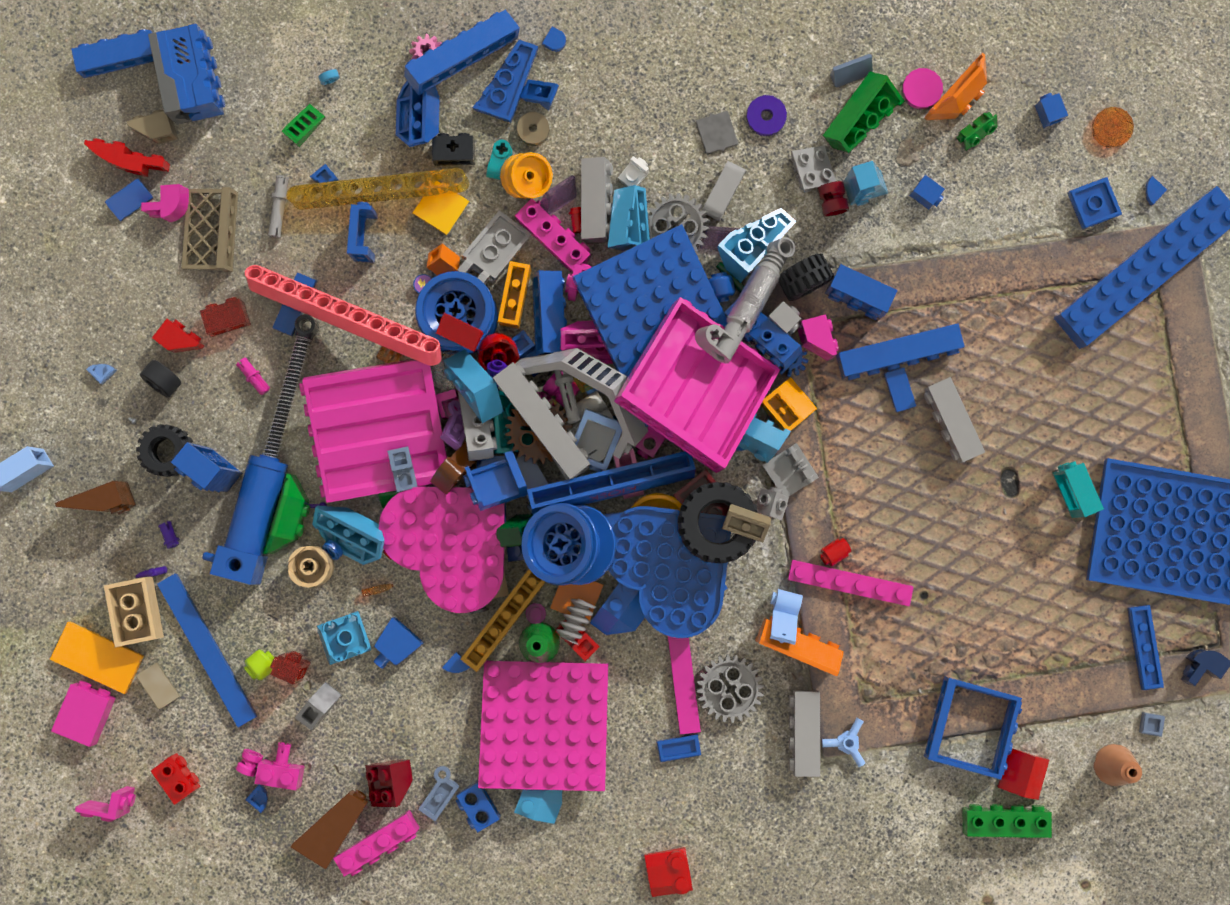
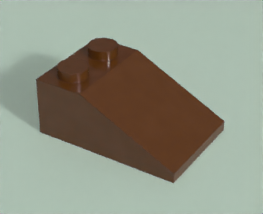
M111 481L55 503L56 507L111 512V514L118 513V515L131 511L130 507L136 505L128 482Z

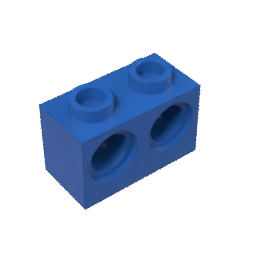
M478 781L457 794L458 799L456 803L461 811L465 810L471 829L475 828L477 833L500 819L501 815L486 789L478 788ZM469 793L475 794L477 801L470 803L466 795ZM480 811L485 812L488 819L480 821L477 818V813Z

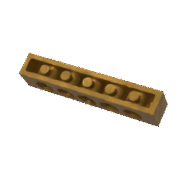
M528 569L460 660L478 672L546 582L535 576Z

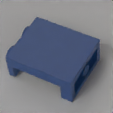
M357 202V205L351 204L347 254L354 262L374 263L375 254L369 247L364 246L366 219H378V214L367 202Z
M513 451L504 453L505 459L471 471L469 466L465 467L466 475H463L466 487H471L472 493L469 494L473 505L477 504L480 511L528 495L527 485Z

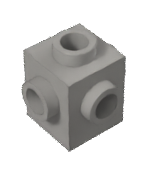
M770 487V490L761 488L756 504L758 508L757 513L782 520L789 497L781 494L782 490Z

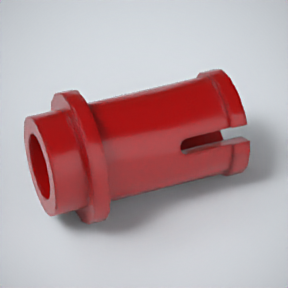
M581 207L570 208L568 214L571 216L572 232L574 234L581 233Z

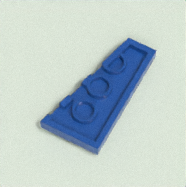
M518 40L500 70L494 75V79L483 91L481 98L472 107L473 110L511 123L535 60L538 46Z

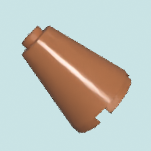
M1110 744L1097 752L1094 770L1098 778L1105 784L1123 786L1136 783L1141 779L1142 769L1132 752L1126 747Z

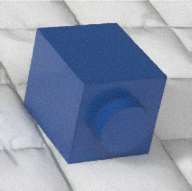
M1048 93L1040 97V101L1035 105L1043 128L1062 122L1068 116L1060 93L1055 95Z
M925 175L909 196L929 210L933 205L937 207L944 196L941 194L945 188Z

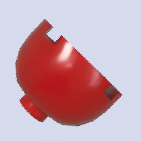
M494 333L481 341L478 346L477 357L480 366L487 371V364L493 360H501L507 366L512 362L515 364L519 359V352L515 342L509 336L502 333Z

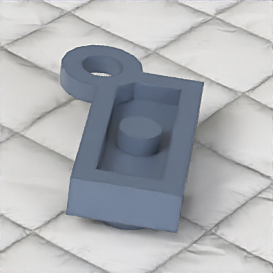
M439 766L435 770L434 778L437 783L418 809L434 821L437 820L460 786L450 779L451 772L446 766ZM440 771L446 772L445 778L439 777Z

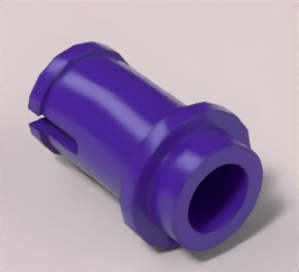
M168 521L167 524L165 522L160 524L158 527L165 541L163 545L167 549L178 546L180 539L176 537L172 522Z

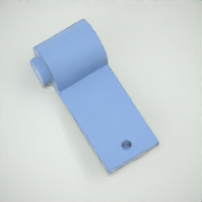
M780 589L772 593L770 604H773L770 639L778 640L780 643L786 642L795 645L797 620L803 595Z

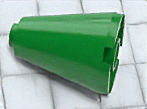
M543 622L532 623L522 631L519 638V648L522 655L530 662H549L559 651L560 638L551 625ZM535 642H539L541 644L540 649L534 646Z

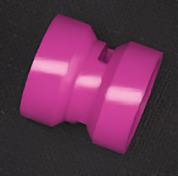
M244 749L242 761L237 763L235 769L244 775L254 777L257 772L256 766L262 761L263 755L251 749Z

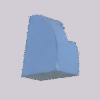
M95 364L86 369L102 385L117 371L114 367L107 364Z

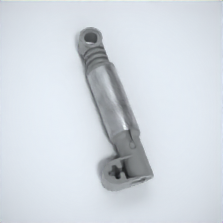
M784 237L768 244L767 254L763 262L755 267L748 279L747 284L728 315L727 325L724 329L718 325H709L696 331V343L716 360L722 363H729L745 334L749 333L753 328L755 321L779 281V273L784 263L795 252L794 242L790 238Z

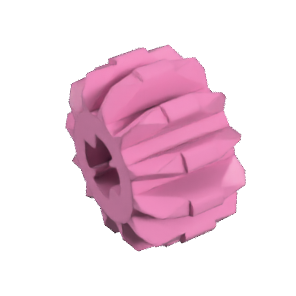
M428 34L425 35V39L418 36L419 42L412 41L411 43L414 47L409 50L410 54L413 55L411 59L423 56L424 51L434 50L441 45V42H437L435 36L430 39Z

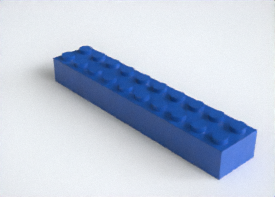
M1218 186L1206 192L1057 314L1054 320L1079 349L1088 346L1230 229V200Z

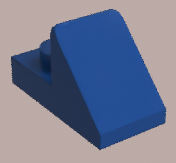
M528 79L520 98L526 102L538 103L545 109L550 110L559 85L557 83Z

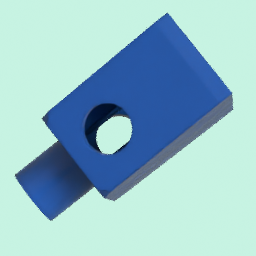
M393 617L374 646L381 652L375 658L374 663L381 669L389 661L394 665H398L421 647L424 642L400 620Z

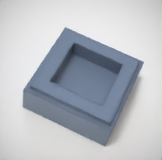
M1142 712L1139 733L1162 737L1165 716Z

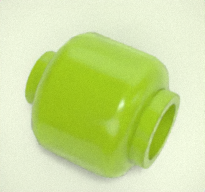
M258 649L245 659L246 666L244 669L253 680H263L275 670L273 662L276 659L269 651L264 652Z

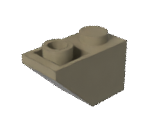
M155 110L150 115L135 116L132 120L127 121V126L133 131L157 144L178 139L174 122L164 113V110Z

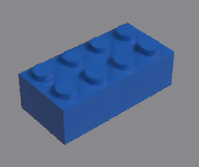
M189 442L184 445L171 461L176 466L174 470L183 477H190L192 479L191 483L200 490L204 489L218 493L220 491L228 492L243 474L212 448Z

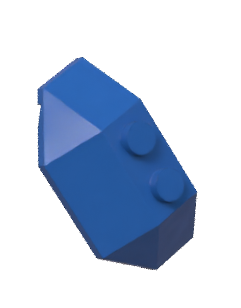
M406 81L397 97L396 136L409 147L428 143L439 133L440 96L436 86L418 95L410 83Z
M618 583L590 624L605 635L636 631L645 618L639 603V590L631 589Z

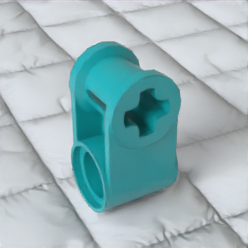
M498 140L494 143L486 177L501 180V168L505 160L513 155V150L508 141ZM505 147L507 152H503V155H501L499 149L502 150Z

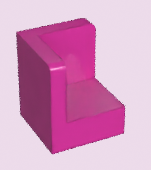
M455 389L436 394L437 404L443 420L449 419L452 415L448 410V404L453 400L459 402L458 393Z

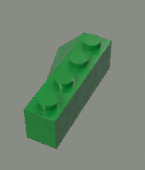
M870 71L823 134V137L832 148L849 153L867 137V132L871 129H876L879 126L880 120L885 116L889 117L893 113V109L897 105L901 106L905 101L887 75Z

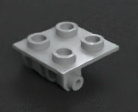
M825 145L791 151L792 158L790 160L793 162L794 172L798 173L796 178H800L798 180L799 188L803 193L811 191L812 188L836 181Z
M797 443L772 458L768 463L762 464L776 488L781 489V494L788 497L819 478Z

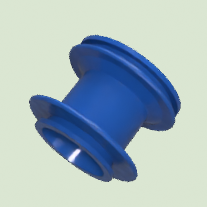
M459 271L439 274L425 284L417 298L415 314L418 327L423 334L437 339L440 343V349L444 353L454 355L464 349L469 354L475 353L436 334L443 314H440V310L444 307L445 313L454 317L451 312L455 311L458 305L461 313H457L455 318L483 331V335L478 343L479 346L485 337L494 334L497 329L498 310L489 289L477 277ZM455 298L451 303L447 302L448 300ZM462 299H470L468 304H462ZM474 311L475 317L468 318V312Z
M564 503L549 505L531 517L522 536V554L528 568L535 576L553 585H584L592 583L605 574L615 555L616 541L611 524L600 511L586 505ZM576 531L579 533L578 538L575 537ZM579 546H581L580 554L578 553ZM568 556L571 558L570 562L567 560Z

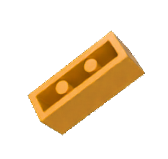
M509 262L498 317L499 325L520 329L531 274V267L528 264Z

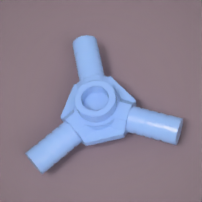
M856 717L850 731H845L837 736V739H822V747H838L839 750L846 754H851L858 767L863 766L865 761L858 752L859 737L857 734L864 721Z

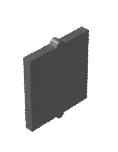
M728 111L715 115L710 114L709 117L696 120L706 154L720 150L723 152L726 148L739 144Z

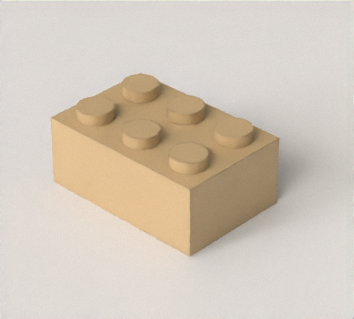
M143 577L104 585L115 647L164 638L153 577Z

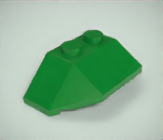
M286 474L263 551L264 554H273L292 544L304 532V525L302 524L304 517H307L309 514L310 505H308L309 499L296 475Z

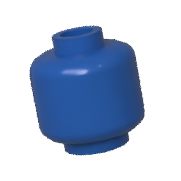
M727 272L712 274L708 280L719 303L730 301L729 297L735 294L733 277L727 275Z

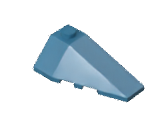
M780 208L753 223L745 225V227L730 232L717 246L725 269L741 283L765 257L768 244L781 239L796 221Z
M523 790L514 813L535 821L554 824L562 805L563 790Z

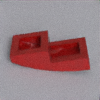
M559 625V626L555 629V632H556L557 629H562V630H563L564 628H563L561 625ZM578 631L582 635L581 639L575 638L578 645L562 638L584 661L600 647L585 631Z

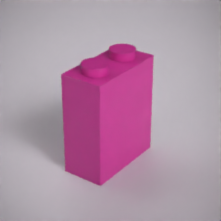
M79 681L78 683L70 684L51 732L91 747L98 743L116 697L111 696V692L107 690H96L91 688L92 685L90 683Z

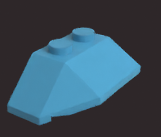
M315 507L312 525L315 529L319 530L325 541L332 540L342 548L343 555L362 565L381 558L384 537L382 530H379L378 523L347 507Z

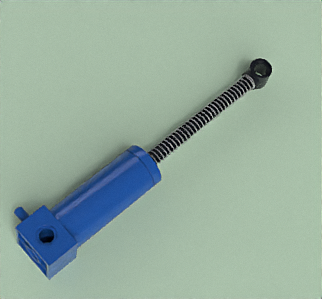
M306 314L300 315L295 320V336L297 338L295 339L296 342H294L295 346H293L294 350H292V357H290L291 361H289L290 365H288L286 379L283 380L284 384H282L283 388H281L282 392H280V399H278L279 403H277L278 407H276L277 411L274 414L273 425L270 426L271 430H269L270 434H268V441H266L265 453L263 455L260 454L259 457L249 456L224 546L218 545L215 554L203 553V560L213 562L210 571L211 575L249 585L261 584L268 556L263 555V551L288 468L287 464L280 463V459H277V453L280 452L279 448L281 447L279 446L282 444L281 440H283V433H285L286 421L289 418L288 414H290L294 395H296L295 391L297 390L295 389L298 387L297 383H299L298 379L301 376L300 372H302L301 368H303V361H305L308 343L313 341V337L319 331L318 322ZM311 322V328L303 331V324Z

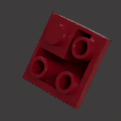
M410 759L365 765L371 807L400 806L413 781Z

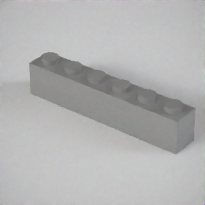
M512 362L492 378L569 479L573 478L590 465L587 460L590 456L583 447L579 450L575 444L577 439L571 431L566 432L562 426L565 423L558 414L554 416L549 409L552 406L545 397L541 399L536 393L539 389L532 380L530 382L524 377L526 372L519 363L515 365Z

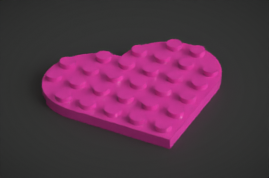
M414 487L402 491L387 503L380 517L379 530H382L383 548L394 562L402 567L420 571V579L425 593L440 608L454 613H469L486 606L499 592L504 578V547L500 546L496 532L505 523V503L480 511L478 505H473L469 494L472 493L471 487H453L447 495L437 487Z

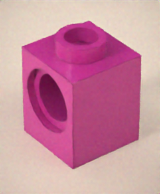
M648 426L647 434L639 441L635 448L638 449L637 454L641 457L653 459L664 442L665 437ZM646 439L654 440L655 447L648 450L644 447L643 443Z

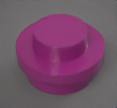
M533 603L527 607L525 615L530 623L537 624L545 619L546 610L543 605Z

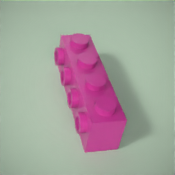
M531 198L515 215L516 220L573 274L575 264H586L591 259V254L589 253L591 250L585 243L581 242L579 244L574 239L576 235L569 228L565 230L560 225L561 221L554 214L550 216L545 211L547 208L539 200L535 202Z
M408 810L344 849L333 859L344 877L348 874L354 876L363 870L361 866L369 863V865H372L380 859L379 855L387 852L389 854L398 848L397 844L403 840L407 843L416 837L415 833L419 830L420 826L411 811Z

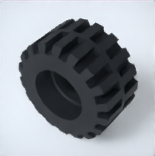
M814 254L783 271L778 282L787 299L794 301L826 285L833 279L834 274L824 255Z
M158 424L157 427L152 426L148 428L149 432L144 431L142 433L144 438H139L138 443H141L140 447H136V451L140 452V455H137V459L142 461L140 465L143 468H147V472L157 476H178L179 473L174 470L176 466L171 461L187 442H193L192 438L188 437V433L181 430V428L167 424ZM170 439L174 444L175 452L168 462L162 463L158 458L157 448L162 441Z

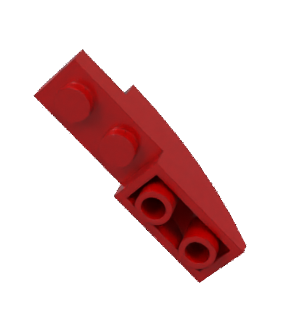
M93 138L92 141H84V144L92 152L107 163L125 172L148 177L149 169L169 172L170 164L163 156L152 154L151 157H147L142 153L132 152L125 146V143L113 141L112 144L105 143L104 140Z

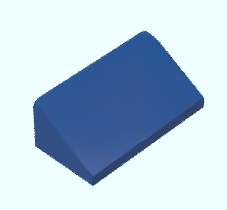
M136 179L107 199L105 203L119 221H122L141 207V203L152 200L153 196L143 182Z

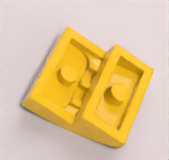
M434 180L412 214L447 236L469 201L444 184Z

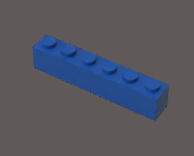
M506 9L500 13L496 12L484 22L476 23L468 31L460 32L457 37L450 41L446 40L434 50L430 49L423 56L407 62L404 77L416 93L420 95L518 39L520 27Z
M959 323L840 352L836 355L842 379L848 378V381L859 379L860 374L868 373V376L879 374L880 369L887 368L888 371L899 369L900 364L907 363L908 366L920 363V359L927 358V361L939 359L941 354L947 353V356L956 355L965 346Z

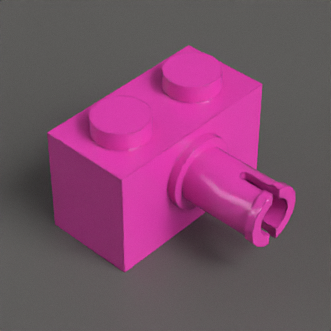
M279 742L276 761L264 759L258 763L254 784L289 790H297L302 786L305 766L288 762L292 744L287 743L286 745L284 742Z

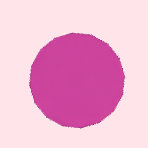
M918 68L911 71L906 76L902 85L903 97L911 107L916 109L930 108L939 101L943 93V83L940 76L927 68Z

